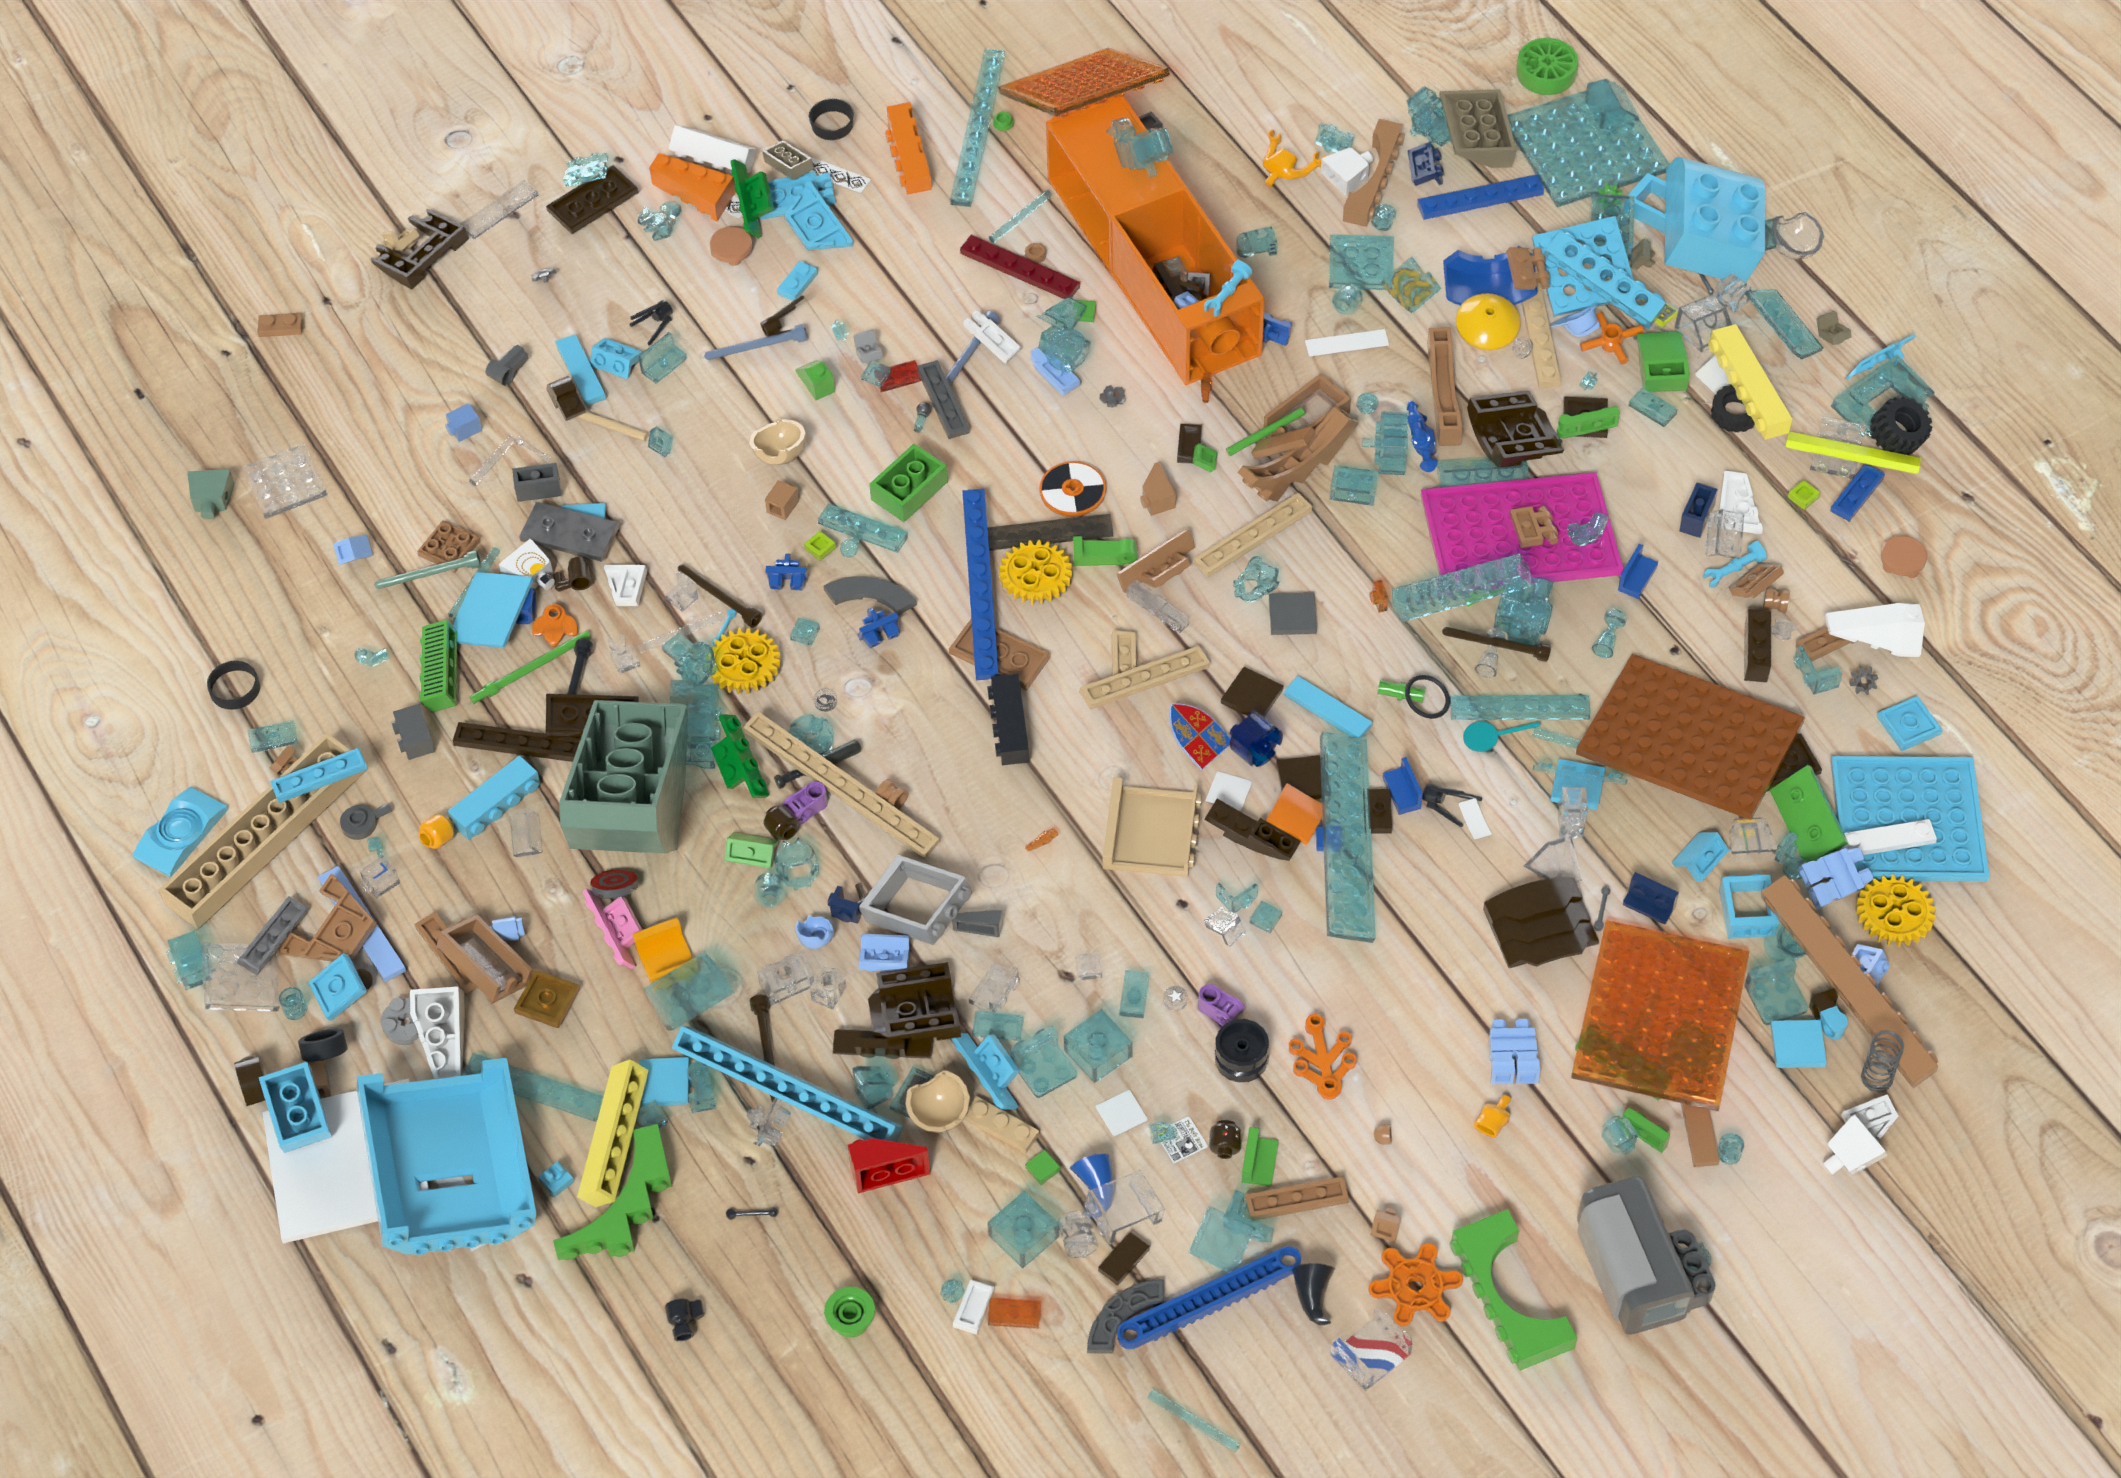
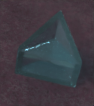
M1068 297L1036 317L1071 334L1087 306Z

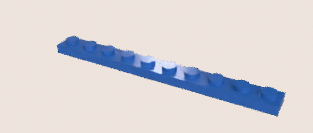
M985 489L962 490L976 681L989 680L992 676H999Z

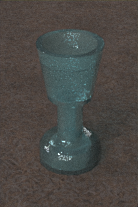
M1617 609L1606 611L1604 620L1608 625L1607 629L1601 632L1592 645V651L1599 657L1611 658L1613 656L1616 641L1614 633L1616 629L1623 628L1627 622V616Z

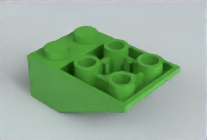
M1681 332L1637 334L1643 393L1687 391L1690 375L1688 358Z

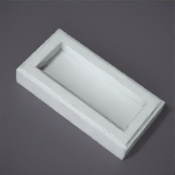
M970 1280L954 1319L953 1327L977 1335L991 1302L995 1287Z

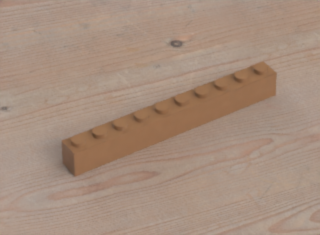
M1784 875L1762 890V900L1835 989L1872 1038L1876 1033L1887 1030L1895 1032L1902 1038L1904 1050L1897 1069L1911 1087H1916L1936 1073L1938 1068L1936 1056L1932 1051H1926L1921 1045L1923 1041L1915 1031L1911 1032L1905 1025L1907 1021L1899 1011L1895 1013L1890 1006L1892 1002L1884 992L1879 993L1875 988L1876 982L1869 973L1864 974L1859 968L1861 964L1854 954L1849 955L1844 949L1846 945L1838 935L1834 937L1829 930L1831 926L1823 916L1819 918L1814 912L1816 908L1808 897L1804 899L1799 893L1801 889L1795 880H1789ZM1882 1034L1876 1038L1891 1039L1901 1050L1899 1041L1893 1035ZM1887 1040L1876 1042L1877 1044H1885L1892 1047L1898 1054V1049L1892 1042ZM1879 1046L1883 1051L1895 1056L1891 1049Z

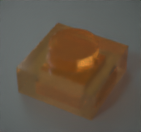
M1382 580L1374 581L1372 591L1369 592L1372 605H1376L1379 613L1387 611L1388 595Z

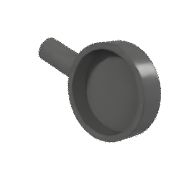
M389 803L373 811L363 805L348 808L340 817L342 832L346 837L354 840L367 838L376 828V819L392 812Z

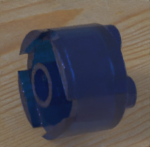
M1252 711L1240 724L1233 725L1229 732L1231 735L1230 749L1252 767L1253 765L1260 767L1270 761L1276 754L1274 748L1277 744L1280 746L1283 740L1282 731L1256 711Z

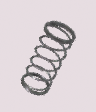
M1888 1030L1880 1031L1872 1038L1870 1050L1868 1051L1861 1074L1863 1084L1871 1091L1884 1092L1893 1084L1904 1050V1042L1895 1032ZM1882 1034L1893 1035L1899 1041L1901 1050L1891 1039L1876 1038ZM1879 1040L1890 1041L1898 1049V1054L1892 1047L1888 1045L1874 1044ZM1878 1046L1887 1047L1894 1052L1895 1056L1875 1048ZM1878 1052L1885 1053L1890 1057L1882 1056ZM1872 1059H1875V1060H1877V1061H1879V1062H1881V1063H1878V1062L1873 1063V1062H1872ZM1882 1063H1886V1064L1889 1063V1064H1890V1067H1888V1066H1886L1885 1064H1882ZM1875 1066L1878 1069L1887 1070L1888 1073H1877L1870 1067ZM1867 1068L1876 1075H1890V1077L1882 1080L1875 1079L1868 1074ZM1864 1073L1874 1081H1890L1885 1085H1873L1866 1080Z

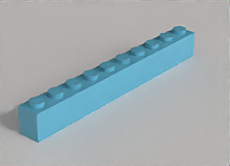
M681 1026L673 1043L672 1049L865 1140L874 1138L897 1142L904 1126L693 1027Z

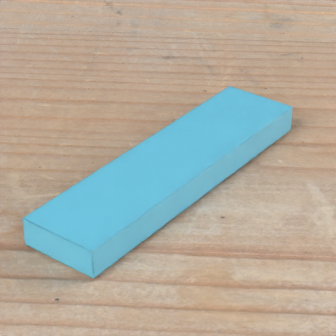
M576 334L555 341L556 347L585 406L605 400V393Z
M1299 676L1284 690V696L1358 742L1372 727V721Z
M356 748L274 779L270 783L278 803L368 770L360 749Z

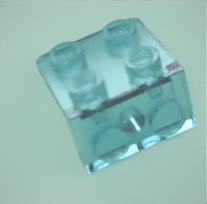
M1793 958L1787 960L1779 959L1771 965L1757 966L1748 971L1744 987L1765 1025H1770L1771 1021H1783L1808 1012L1809 1007L1794 980L1797 964Z
M1053 1026L1037 1031L1033 1037L1025 1041L1021 1040L1011 1048V1059L1020 1070L1019 1075L1037 1098L1043 1097L1077 1077L1076 1069L1058 1045V1032Z

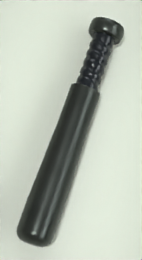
M853 740L822 756L835 764L860 753L861 745L857 740ZM796 769L782 776L776 775L774 780L777 787L781 789L785 787L786 783L806 775Z

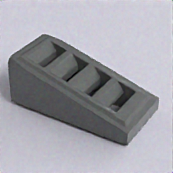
M989 910L957 913V916L952 920L953 930L1000 937L1003 925V911Z

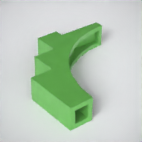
M658 1124L633 1130L635 1141L634 1161L628 1181L622 1192L608 1210L590 1225L573 1234L553 1240L558 1260H571L578 1255L587 1253L596 1254L603 1249H608L610 1257H622L634 1251L629 1225L643 1224L653 1219L648 1197L649 1192H662L666 1188L672 1187Z

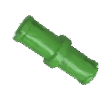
M1380 680L1377 695L1396 697L1397 700L1402 701V699H1406V685L1403 682L1396 684ZM1411 686V701L1423 703L1425 688Z

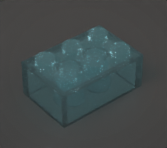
M1592 194L1589 222L1616 216L1628 261H1631L1634 236V196ZM1601 237L1594 239V243L1597 246H1604L1606 244V241Z

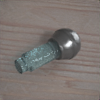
M926 402L919 403L916 408L917 419L914 431L917 433L921 432L926 417L931 413V406Z

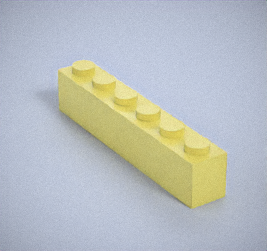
M1734 324L1712 330L1710 340L1708 341L1709 350L1715 354L1719 367L1725 371L1728 382L1733 385L1738 399L1742 400L1748 416H1751L1755 422L1756 430L1762 434L1765 440L1788 434L1792 417L1737 325Z
M631 1059L611 1067L577 1195L578 1198L595 1208L615 1202L649 1071Z

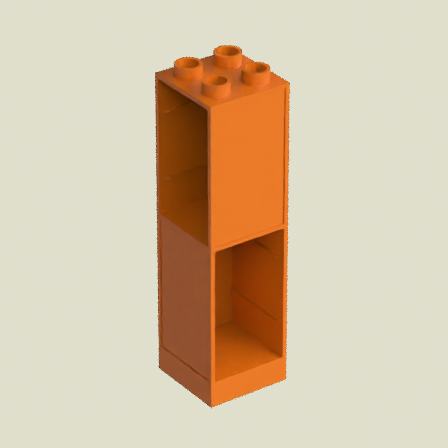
M1122 93L1107 99H1095L1086 107L1070 113L1060 112L1051 120L1046 121L1048 181L1185 386L1261 356L1264 297L1249 277L1247 280L1242 279L1235 287L1236 291L1225 299L1219 316H1214L1215 308H1210L1207 312L1204 311L1205 302L1217 297L1224 283L1229 282L1234 276L1233 272H1231V267L1237 258ZM1162 261L1171 277L1179 275L1180 279L1184 282H1187L1188 272L1210 274L1209 295H1207V299L1178 310L1152 272L1154 263Z

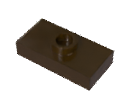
M1367 789L1368 834H1392L1390 789Z

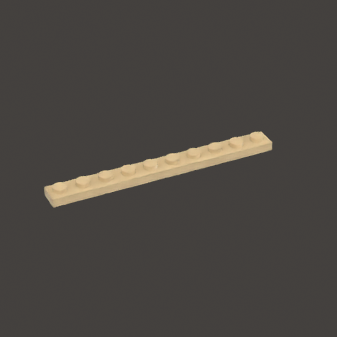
M759 711L744 725L743 731L814 782H821L828 792L923 859L938 845L939 838Z

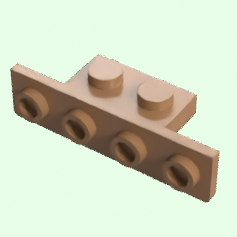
M1187 529L1181 531L1119 571L1117 577L1122 591L1126 593L1142 582L1154 588L1160 587L1175 575L1181 574L1183 570L1191 566L1188 558L1183 556L1195 548L1190 531Z

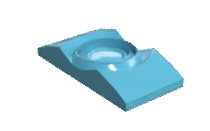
M189 787L171 800L162 818L145 831L132 854L133 858L171 878L227 812L228 806Z

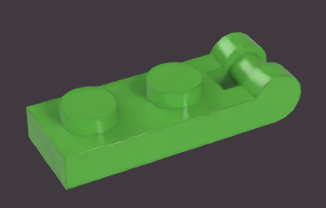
M1615 406L1588 413L1584 412L1575 416L1561 415L1558 421L1557 435L1560 438H1569L1618 427L1619 409Z

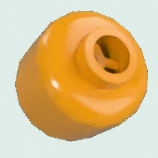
M435 814L420 825L419 839L424 846L438 849L453 839L454 825L449 818Z

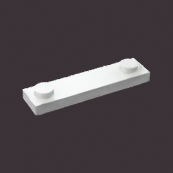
M1930 819L1844 833L1848 844L1840 850L1859 847L1863 855L1934 844L1937 838Z

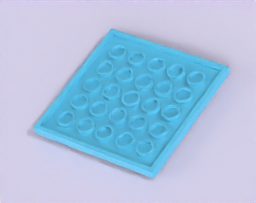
M1831 757L1836 816L1843 833L1930 819L1937 838L1934 844L1863 855L1864 859L1862 861L1854 863L1858 872L1868 868L1873 879L1875 878L1878 881L1881 880L1883 875L1887 880H1890L1891 875H1894L1896 880H1900L1901 876H1904L1905 881L1914 879V881L1988 882L1990 876L1973 757Z

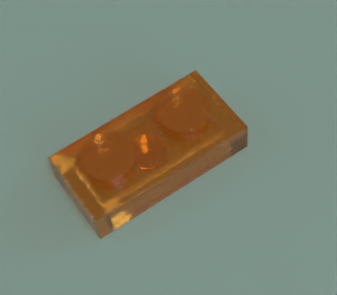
M990 1298L988 1325L1039 1329L1041 1301Z

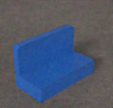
M1638 544L1621 573L1618 591L1637 599L1640 598L1658 566L1657 561L1642 555L1644 546L1642 544Z
M1401 758V767L1384 772L1382 777L1387 789H1390V796L1399 815L1421 809L1423 796L1407 758Z

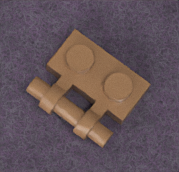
M1510 247L1506 251L1515 289L1534 290L1538 286L1537 283H1541L1542 289L1550 287V275L1546 271V259L1544 254H1542L1541 248L1533 249L1534 256H1530L1529 248ZM1533 266L1537 267L1538 273L1534 272Z
M1532 506L1510 510V519L1521 548L1543 545L1544 538L1548 539L1552 545L1558 543L1557 528L1553 526V517L1545 506L1540 507L1536 513H1534Z

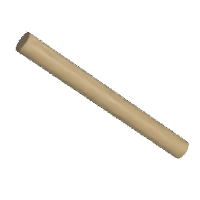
M589 412L577 416V418L642 441H646L648 438V433Z

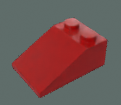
M874 1138L867 1140L858 1139L847 1145L850 1168L858 1194L930 1175L928 1149L925 1146Z

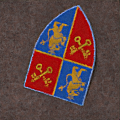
M1185 704L1170 705V726L1174 738L1181 749L1200 770H1203L1234 742L1217 722L1202 710Z

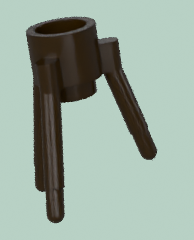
M803 295L773 316L760 322L766 337L791 331L780 332L779 330L782 329V325L779 319L796 308L795 305L804 299Z

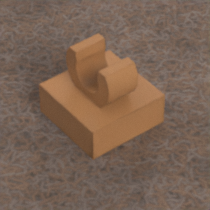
M288 745L269 768L276 774L282 768L284 773L289 768L288 764H294L298 760L296 757H291L296 750Z
M1387 1208L1384 1213L1377 1210L1371 1235L1395 1242L1401 1218L1395 1216L1397 1211Z

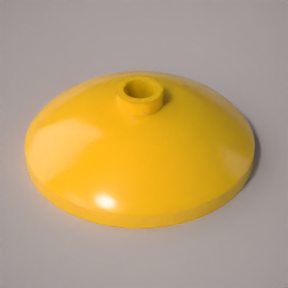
M1489 293L1474 295L1465 300L1457 311V331L1466 343L1481 350L1504 348L1512 343L1519 333L1521 321L1518 310L1509 300L1502 296Z

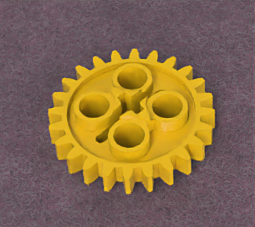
M1029 540L1028 546L1021 542L1020 549L1013 546L1012 553L1006 552V558L1001 559L1002 565L999 566L1002 588H1007L1008 595L1013 593L1014 600L1022 597V603H1025L1027 599H1030L1031 605L1034 604L1035 600H1038L1040 604H1043V599L1052 602L1051 596L1060 598L1059 591L1065 593L1066 586H1070V579H1072V564L1069 563V556H1064V550L1058 551V545L1050 548L1049 542L1041 545L1040 540L1037 541L1036 545H1033L1032 541Z
M738 628L737 634L730 630L728 637L722 634V641L714 640L715 647H709L710 654L706 655L709 677H713L714 684L719 683L720 689L727 686L729 693L736 689L737 694H740L741 690L745 689V692L749 694L750 688L758 692L759 685L766 688V681L773 682V675H778L777 668L781 667L778 645H774L773 638L768 639L767 633L760 636L759 630L752 634L750 628H747L745 633H742V630Z
M1883 875L1880 882L1874 878L1871 885L1866 884L1864 890L1860 891L1856 903V914L1859 915L1858 923H1864L1863 931L1871 930L1869 937L1878 935L1879 943L1883 939L1887 940L1888 946L1891 945L1892 941H1895L1898 947H1900L1902 941L1907 946H1910L1912 940L1918 943L1920 937L1925 938L1927 932L1931 931L1936 918L1934 915L1936 907L1932 906L1934 899L1927 898L1929 891L1921 892L1922 884L1915 887L1913 886L1914 879L1907 883L1904 876H1901L1900 880H1896L1895 876L1891 875L1890 880H1887Z

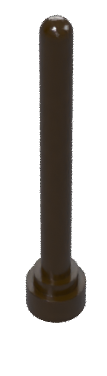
M683 564L678 566L679 573L742 615L745 624L754 628L760 623L762 619L760 611L755 608L744 607Z
M1450 627L1442 629V633L1445 636L1532 654L1537 660L1543 662L1548 661L1551 652V645L1541 642L1534 646Z
M755 995L750 998L749 1002L751 1011L757 1015L764 1061L775 1066L766 1015L770 1008L769 997L767 995ZM770 1095L773 1103L780 1102V1099Z

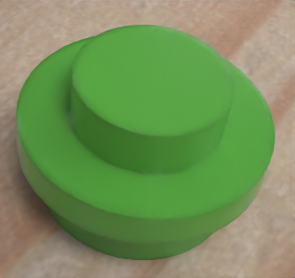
M999 112L993 119V126L1000 131L1009 130L1014 124L1013 118L1008 112Z

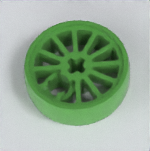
M1539 38L1532 40L1522 47L1517 57L1516 73L1518 80L1526 89L1537 94L1555 95L1562 93L1573 85L1577 77V54L1569 44L1558 39Z

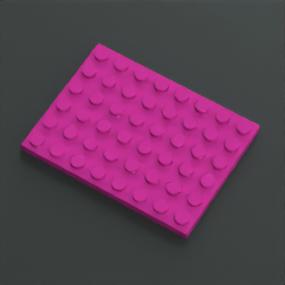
M1596 472L1421 489L1420 496L1443 593L1619 576L1623 572V565ZM1532 506L1534 513H1536L1540 507L1545 506L1553 517V526L1557 528L1558 543L1552 545L1548 539L1544 538L1543 545L1521 548L1510 519V510Z

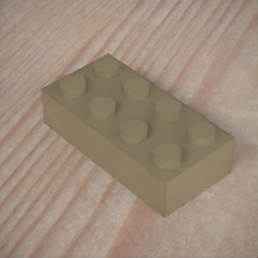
M784 140L762 151L765 163L792 180L798 179L800 176L814 170L812 158Z

